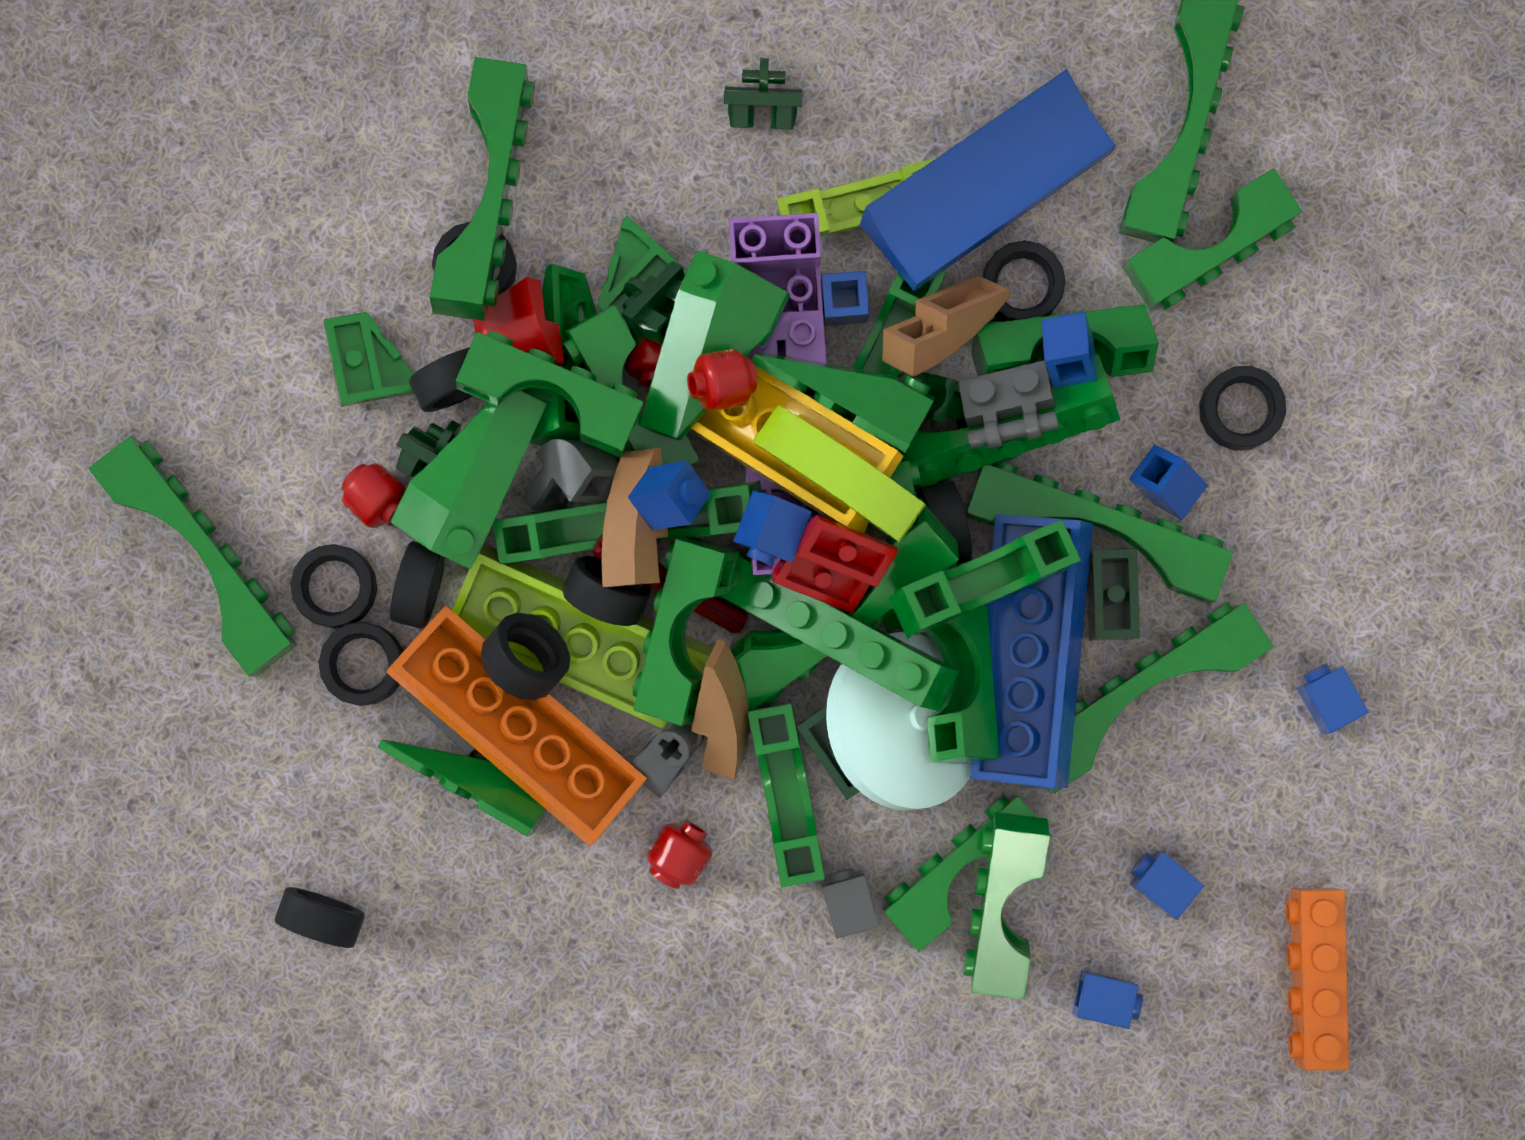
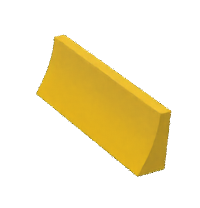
M756 365L754 366L757 374V388L755 392L751 393V397L745 405L716 411L706 410L689 430L829 520L862 533L865 532L868 521L859 513L793 468H789L752 441L776 407L780 405L849 449L889 478H891L904 457L898 450Z

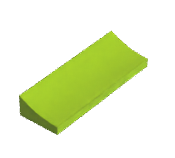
M485 544L481 548L472 568H469L452 611L484 639H487L505 616L514 613L532 614L545 620L559 632L567 644L571 657L569 670L559 681L560 683L663 729L668 721L633 710L636 697L633 696V686L638 674L643 671L647 656L643 653V646L648 632L654 628L655 621L643 615L636 625L631 626L613 625L597 620L573 607L564 598L562 589L566 582L565 580L523 561L499 564L497 549ZM685 635L688 656L696 669L703 674L705 665L714 647ZM508 642L511 651L524 665L536 671H543L542 664L530 650L518 643Z

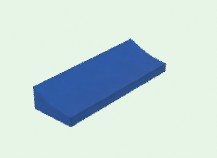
M1066 69L867 205L859 226L912 290L916 291L1113 152L1116 144L1099 124Z
M996 514L992 551L1061 519ZM1062 519L1081 561L1059 574L987 604L999 759L971 763L970 779L1054 789L1068 788L1093 534L1092 523L1081 520Z

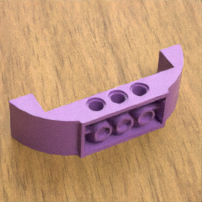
M818 213L729 219L731 261L787 291L790 295L771 337L763 346L758 344L747 358L752 360L756 353L765 352L827 364L820 276L821 247ZM807 389L806 392H802L807 396L811 397L812 399H814L813 396L815 393L810 391L809 389ZM745 466L746 482L760 480L762 493L779 497L812 511L807 524L816 515L826 518ZM775 558L772 566L752 559L753 575L771 574L780 559Z

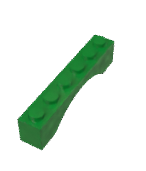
M1181 0L1174 31L1182 47L1188 70L1189 97L1185 120L1178 139L1168 156L1154 171L1137 182L1130 191L1119 230L1120 234L1153 243L1163 237L1171 242L1175 240L1176 236L1183 237L1189 218V212L1183 211L1187 195H1194L1200 177V171L1194 169L1197 154H1205L1211 136V129L1205 128L1208 113H1216L1222 94V88L1216 87L1220 71L1227 72L1233 53V47L1226 46L1230 30L1237 32L1244 12V6L1237 5L1238 0Z
M479 57L474 59L468 91L470 116L480 130L489 153L488 179L481 203L471 222L459 237L437 256L429 296L433 314L485 321L488 306H496L499 281L493 280L495 266H503L506 252V240L500 239L503 225L510 226L513 214V200L508 199L510 186L518 185L521 162L520 160H515L517 146H525L528 121L522 120L524 107L531 108L534 99L535 82L528 81L527 64Z
M1099 355L1095 356L1096 381L1053 388L1050 379L1055 407L1039 410L1038 414L1055 411L1059 429L1042 432L1043 437L1029 440L1028 436L1003 441V446L989 449V446L986 445L971 449L967 431L984 428V424L955 431L917 432L905 452L908 459H916L921 484L913 485L914 490L932 486L939 481L962 473L974 472L983 466L1007 458H1015L1024 452L1048 444H1056L1066 438L1090 430L1101 429L1110 423L1119 421L1120 416ZM1023 414L1001 419L999 424L1023 419Z
M129 436L88 469L114 503L141 510L158 517L177 530L197 551L209 570L218 593L222 616V643L248 676L257 677L297 646L291 637L296 632L295 628L283 613L278 612L274 615L264 601L270 597L262 585L254 577L247 580L237 568L243 562L228 543L220 546L211 533L216 530L214 523L202 509L194 512L186 502L185 498L190 493L183 483L174 474L168 478L158 464L163 461V458L148 440L141 443L139 440Z
M998 461L992 463V466L986 465L980 468L965 510L966 517L995 527L996 514L1081 520L1092 523L1093 526L1121 538L1137 549L1155 568L1169 590L1208 604L1216 602L1233 554L1232 551L1222 548L1224 541L1201 533L1197 539L1181 533L1182 526L1164 519H1158L1156 524L1140 519L1142 512L1129 506L1117 504L1114 510L1100 505V497L1087 491L1076 489L1074 495L1058 489L1059 482L1045 476L1034 475L1033 480L1017 475L1018 468L1006 462Z
M760 480L707 487L711 495L690 525L668 528V537L656 538V540L737 532L752 491L762 493ZM607 501L514 514L495 519L493 528L499 564L592 550L596 540L603 534Z
M927 506L924 507L900 543L887 535L886 543L898 548L897 555L878 586L869 585L854 612H844L876 627L884 620L887 612L893 608L889 597L900 588L941 570H948L956 566L959 560L958 542ZM782 630L751 631L729 647L737 662L745 685L749 711H753L762 703L769 705L782 694L785 686L795 679L800 681L807 678L816 669L818 662L827 656Z
M739 553L730 592L721 597L915 705L931 710H940L959 670L834 606L773 583L771 574L753 575L752 558L747 557L744 553Z
M1229 601L1207 615L1211 623L1197 632L1193 626L1185 629L1171 639L1175 647L1161 656L1157 650L1149 653L1134 664L1138 669L1136 673L1125 680L1119 674L1101 685L1098 690L1102 695L1091 703L1087 704L1084 698L1076 702L1068 784L1092 769L1097 749L1109 726L1125 706L1145 690L1168 678L1188 672L1208 670L1236 672L1274 647L1245 603L1232 607ZM1047 788V789H1048V791H1049L1050 793H1054V794H1055L1056 792H1058V791L1061 790L1062 788H1056V789H1054V788Z

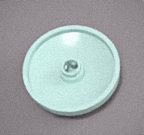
M904 632L889 634L944 662L942 654L932 638L918 634L907 639ZM841 663L832 680L828 694L826 710L827 730L831 748L841 770L863 795L882 806L897 810H917L936 806L952 798L965 786L970 779L971 764L930 762L927 717L934 714L936 710L919 707Z

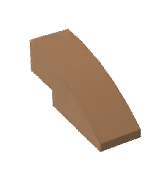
M977 275L916 300L915 317L883 329L882 361L912 377L934 367L960 349L994 317L1009 299L1010 290Z
M661 448L624 452L619 460L607 501L603 527V587L660 583L656 538L668 537V528L652 530L631 503L628 496L648 467L662 465Z
M718 639L704 668L691 732L708 737L701 769L735 780L747 753L750 732L749 706L745 685L737 662L727 642Z

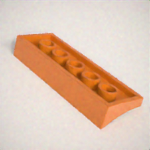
M445 605L394 661L386 673L590 847L647 778L550 694L537 700H525L506 693L496 685L484 669L481 658L482 645L486 639Z

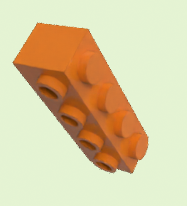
M1291 888V899H1286L1285 904L1287 925H1291L1292 943H1288L1286 948L1287 967L1289 970H1292L1293 988H1288L1287 992L1289 1014H1293L1294 1032H1290L1288 1036L1290 1059H1294V1065L1304 1071L1349 1070L1345 890L1337 888Z

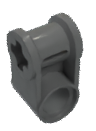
M667 722L664 728L652 741L648 742L631 763L632 766L647 778L643 785L659 798L663 796L673 781L684 770L683 766L704 739V735L691 732L693 722L683 726Z

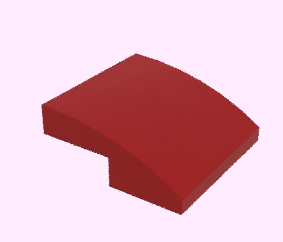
M529 277L524 278L498 295L495 307L488 306L485 321L473 319L475 333L479 332L486 336L489 331L500 333L514 341L512 345L514 348L529 353L531 348L537 349L554 357L555 365L561 366L564 364L559 324L545 320L540 280Z
M816 515L806 525L793 562L779 560L771 575L775 584L853 613L869 585L878 586L897 555L898 548Z

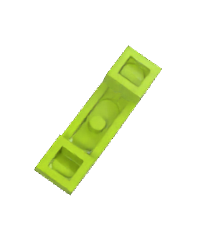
M936 158L902 166L899 171L822 191H819V188L778 198L776 202L780 215L818 213L820 237L861 228L859 225L867 205Z
M780 405L776 407L752 441L789 468H793L859 513L865 520L899 543L926 506L925 503L868 462Z

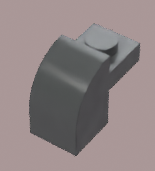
M555 439L548 441L536 452L544 466L535 476L534 482L523 498L532 510L564 508L569 501L602 503L610 492L618 462L612 454L580 440Z

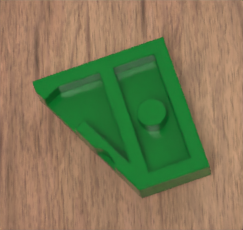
M626 216L620 227L619 239L615 252L611 257L608 267L609 272L606 282L602 287L597 306L599 310H602L608 306L615 305L630 331L627 322L622 316L624 311L622 304L628 299L624 291V284L631 277H636L645 282L651 275L657 277L672 261L680 263L633 220Z
M368 312L324 319L323 323L341 407L414 393L409 383V379L414 373L401 358V354L391 341H388L381 333L379 326Z

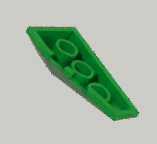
M697 250L676 296L640 426L680 441L706 412L698 398L693 399L687 386V375L689 372H693L694 362L698 356L736 349L747 358L758 344L763 346L773 334L790 297L789 293L735 262Z
M555 264L546 266L542 288L545 320L559 324L561 343H564L568 340L563 331L596 313L584 273ZM562 345L564 364L560 367L570 371L574 365ZM525 389L526 392L547 401V405L529 444L542 446L548 441L555 439L580 440L579 420L567 400L547 389Z
M758 352L752 358L754 365L801 392H806L807 389L814 392L813 398L827 409L835 410L842 414H845L846 411L853 413L854 425L904 453L910 446L936 398L928 393L931 388L930 385L909 374L903 380L898 376L765 352Z
M520 390L506 398L499 406L487 402L451 442H448L439 451V454L410 480L394 512L391 523L429 550L471 569L499 512L544 412L547 401Z
M381 740L377 747L429 778L435 777L443 788L467 800L471 798L477 801L476 807L525 836L535 833L547 812L543 806L487 759L390 740Z

